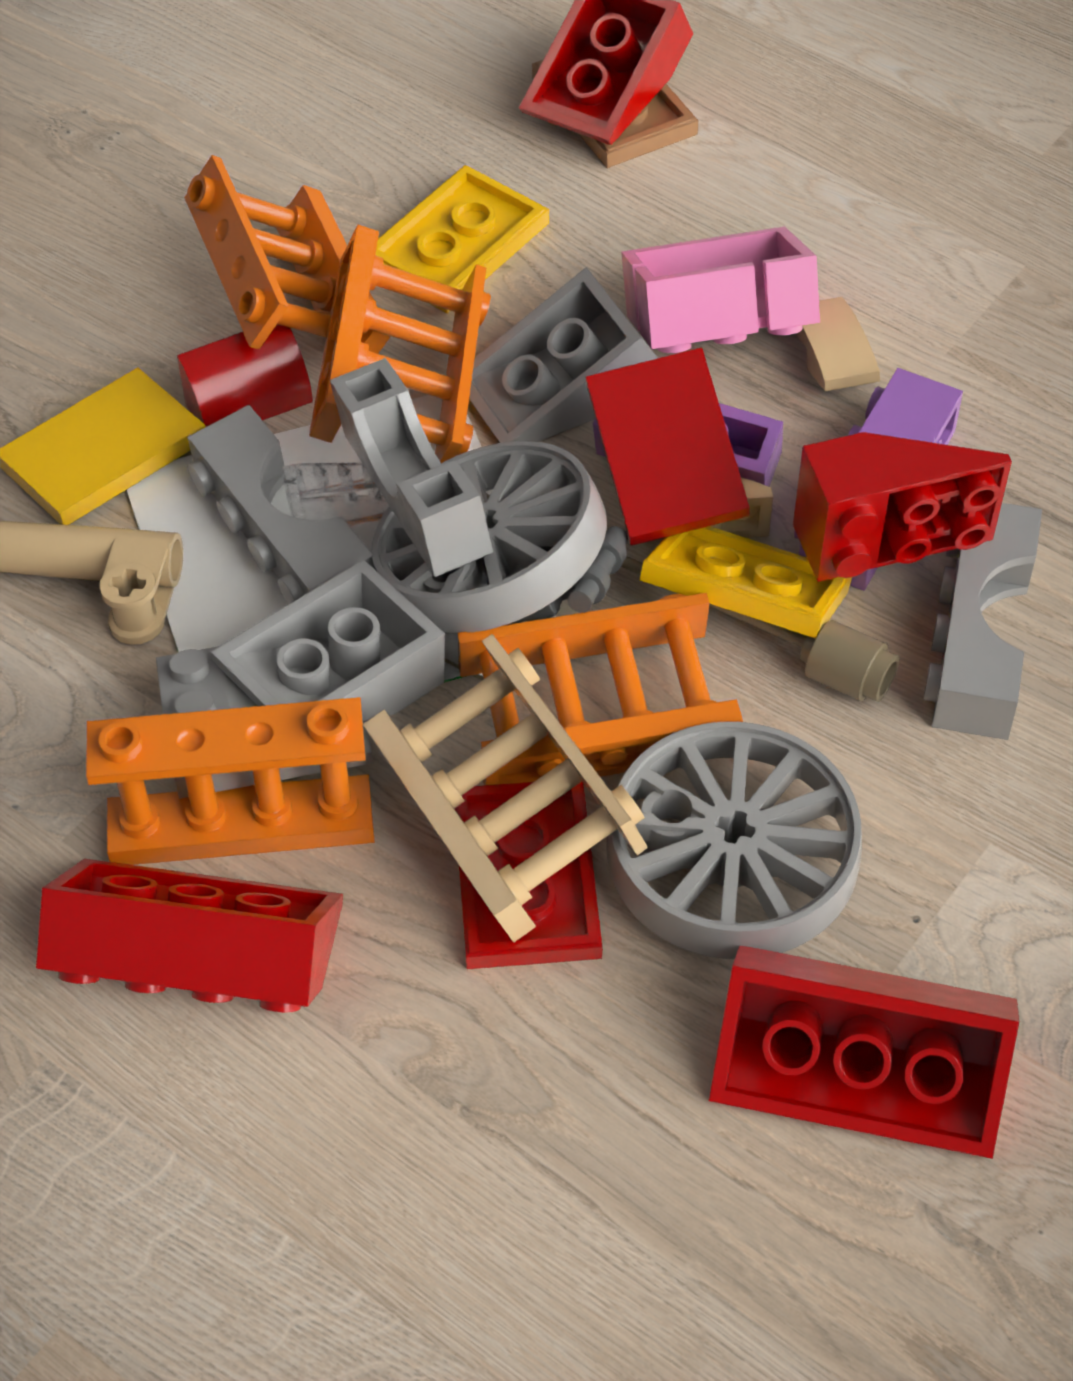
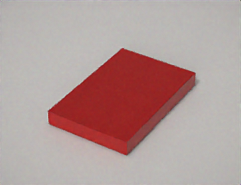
M702 347L585 376L587 390L631 546L750 516V506Z
M533 782L474 786L462 795L465 802L457 806L455 811L464 823L473 816L481 820ZM583 782L577 784L495 842L498 849L487 857L497 871L508 864L514 869L587 817ZM591 848L529 891L532 898L525 902L522 907L536 927L515 942L512 941L459 866L467 969L602 959L603 946Z

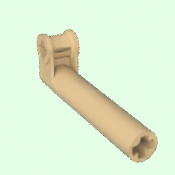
M0 521L1 573L100 581L99 589L104 602L111 607L108 625L114 638L121 643L135 645L151 641L160 634L164 627L174 587L178 585L182 572L183 542L178 532Z

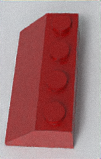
M84 858L42 888L36 969L58 972V978L68 983L90 984L98 982L100 978L125 981L126 989L138 993H160L169 987L190 990L194 999L203 1002L225 1003L232 1001L233 997L260 1000L259 1006L265 1010L282 1013L296 1012L301 1009V1006L308 1007L323 988L342 910L343 893Z
M739 946L732 965L709 1101L993 1159L1020 1023L1017 999L759 948Z

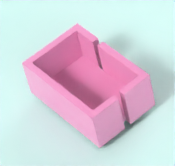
M785 226L621 251L627 317L635 328L640 331L641 336L651 349H657L663 353H678L690 349L691 343L713 340V342L718 344L739 343L747 339V334L758 333L759 328L767 327L768 332L773 335H791L800 332L802 325L820 323L817 257Z

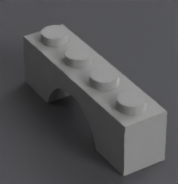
M384 358L331 379L330 384L346 439L434 577L493 553L480 494L456 459L441 464L420 424L408 389L388 360Z
M250 405L187 437L193 457V462L188 464L187 467L195 486L203 496L212 493L216 498L219 513L232 533L235 534L241 531L248 539V549L258 567L263 572L272 569L279 578L278 585L288 605L363 559L375 569L372 559L374 555L342 516L322 520L301 519L287 515L271 504L276 492L287 481L279 440Z
M1002 503L993 540L968 550L954 549L946 551V556L957 558L956 568L948 566L944 568L939 603L950 604L949 615L937 614L931 651L943 652L941 664L930 662L924 692V700L935 702L932 727L1004 740L1009 739L1018 704L1024 652L998 637L986 623L982 611L1001 599L1027 594L1037 555L1042 509Z

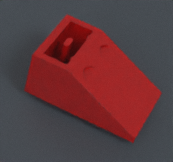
M867 432L804 445L802 447L793 527L817 582L836 577H855L869 569L895 563L909 564L919 561L928 555L954 549L968 550L993 540L1012 464L1009 454Z

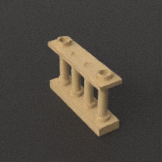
M491 634L482 643L498 667V670L415 728L409 723L399 730L385 709L365 722L363 726L512 941L515 942L536 927L522 907L525 902L532 898L529 893L530 890L617 829L636 855L648 847L635 826L645 817L630 794L622 785L610 791L532 687L540 678L521 650L516 648L507 654L495 636ZM515 691L531 714L448 773L441 769L431 776L422 763L432 756L429 749L506 695ZM548 735L565 758V761L481 820L473 816L464 823L455 811L457 806L465 802L462 795ZM583 782L600 805V808L514 869L508 864L497 871L487 857L498 849L495 842L577 784Z

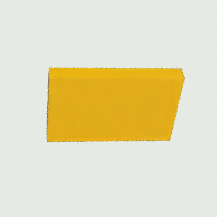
M464 165L378 238L375 255L382 257L383 264L462 290L476 264L487 268L486 280L549 224V208ZM432 305L447 314L450 312V310Z
M137 367L1 447L0 468L59 524L70 525L189 452L191 449L187 437L206 428V426Z
M708 526L665 537L643 561L639 580L686 596L707 593L709 602L712 605L816 639L848 594L852 577H836L817 582L807 557Z

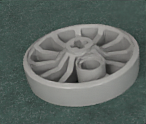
M511 441L473 449L441 463L444 464L456 459L480 494L493 553L434 577L389 506L377 525L372 541V554L374 555L372 559L375 570L444 633L479 632L497 628L527 617L549 605L568 591L590 568L602 547L607 529L606 510L592 478L583 464L567 450L543 442ZM493 489L489 499H487L486 491ZM538 546H554V547H553L550 551L547 552V551L541 549V548L538 547Z
M713 722L696 725L675 732L645 750L628 768L618 785H622L635 803L639 799H644L641 812L645 818L635 826L648 848L644 850L646 854L631 858L626 840L618 829L608 835L606 852L611 878L618 894L633 915L653 933L682 949L722 959H735L739 946L783 953L808 942L824 931L839 916L853 893L862 854L861 819L856 799L849 784L836 766L820 751L796 736L776 728L747 722ZM733 758L730 800L726 799L705 760ZM754 760L775 766L776 768L749 801L745 802L747 761ZM677 768L684 769L700 799L663 776ZM795 779L802 780L814 790L808 794L773 806ZM828 815L836 819L840 831L796 826ZM666 818L677 819L681 822L667 823L661 820ZM795 855L832 858L840 862L841 865L836 875L830 877ZM684 868L691 869L666 899L654 891L647 883ZM772 877H779L812 897L813 900L803 907L792 911ZM715 883L723 886L721 918L719 921L687 912L707 886ZM745 886L753 890L769 920L750 923H737L735 921L738 887Z

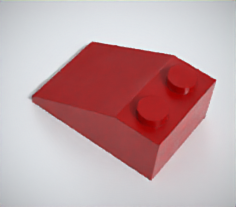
M574 0L519 106L520 111L612 145L671 79L693 36V31L681 4L673 0Z

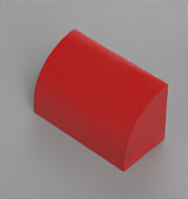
M277 324L260 349L249 347L244 333L240 332L177 355L185 404L189 411L204 423L206 427L248 405L252 407L263 421L313 402L305 362L293 332L289 327Z

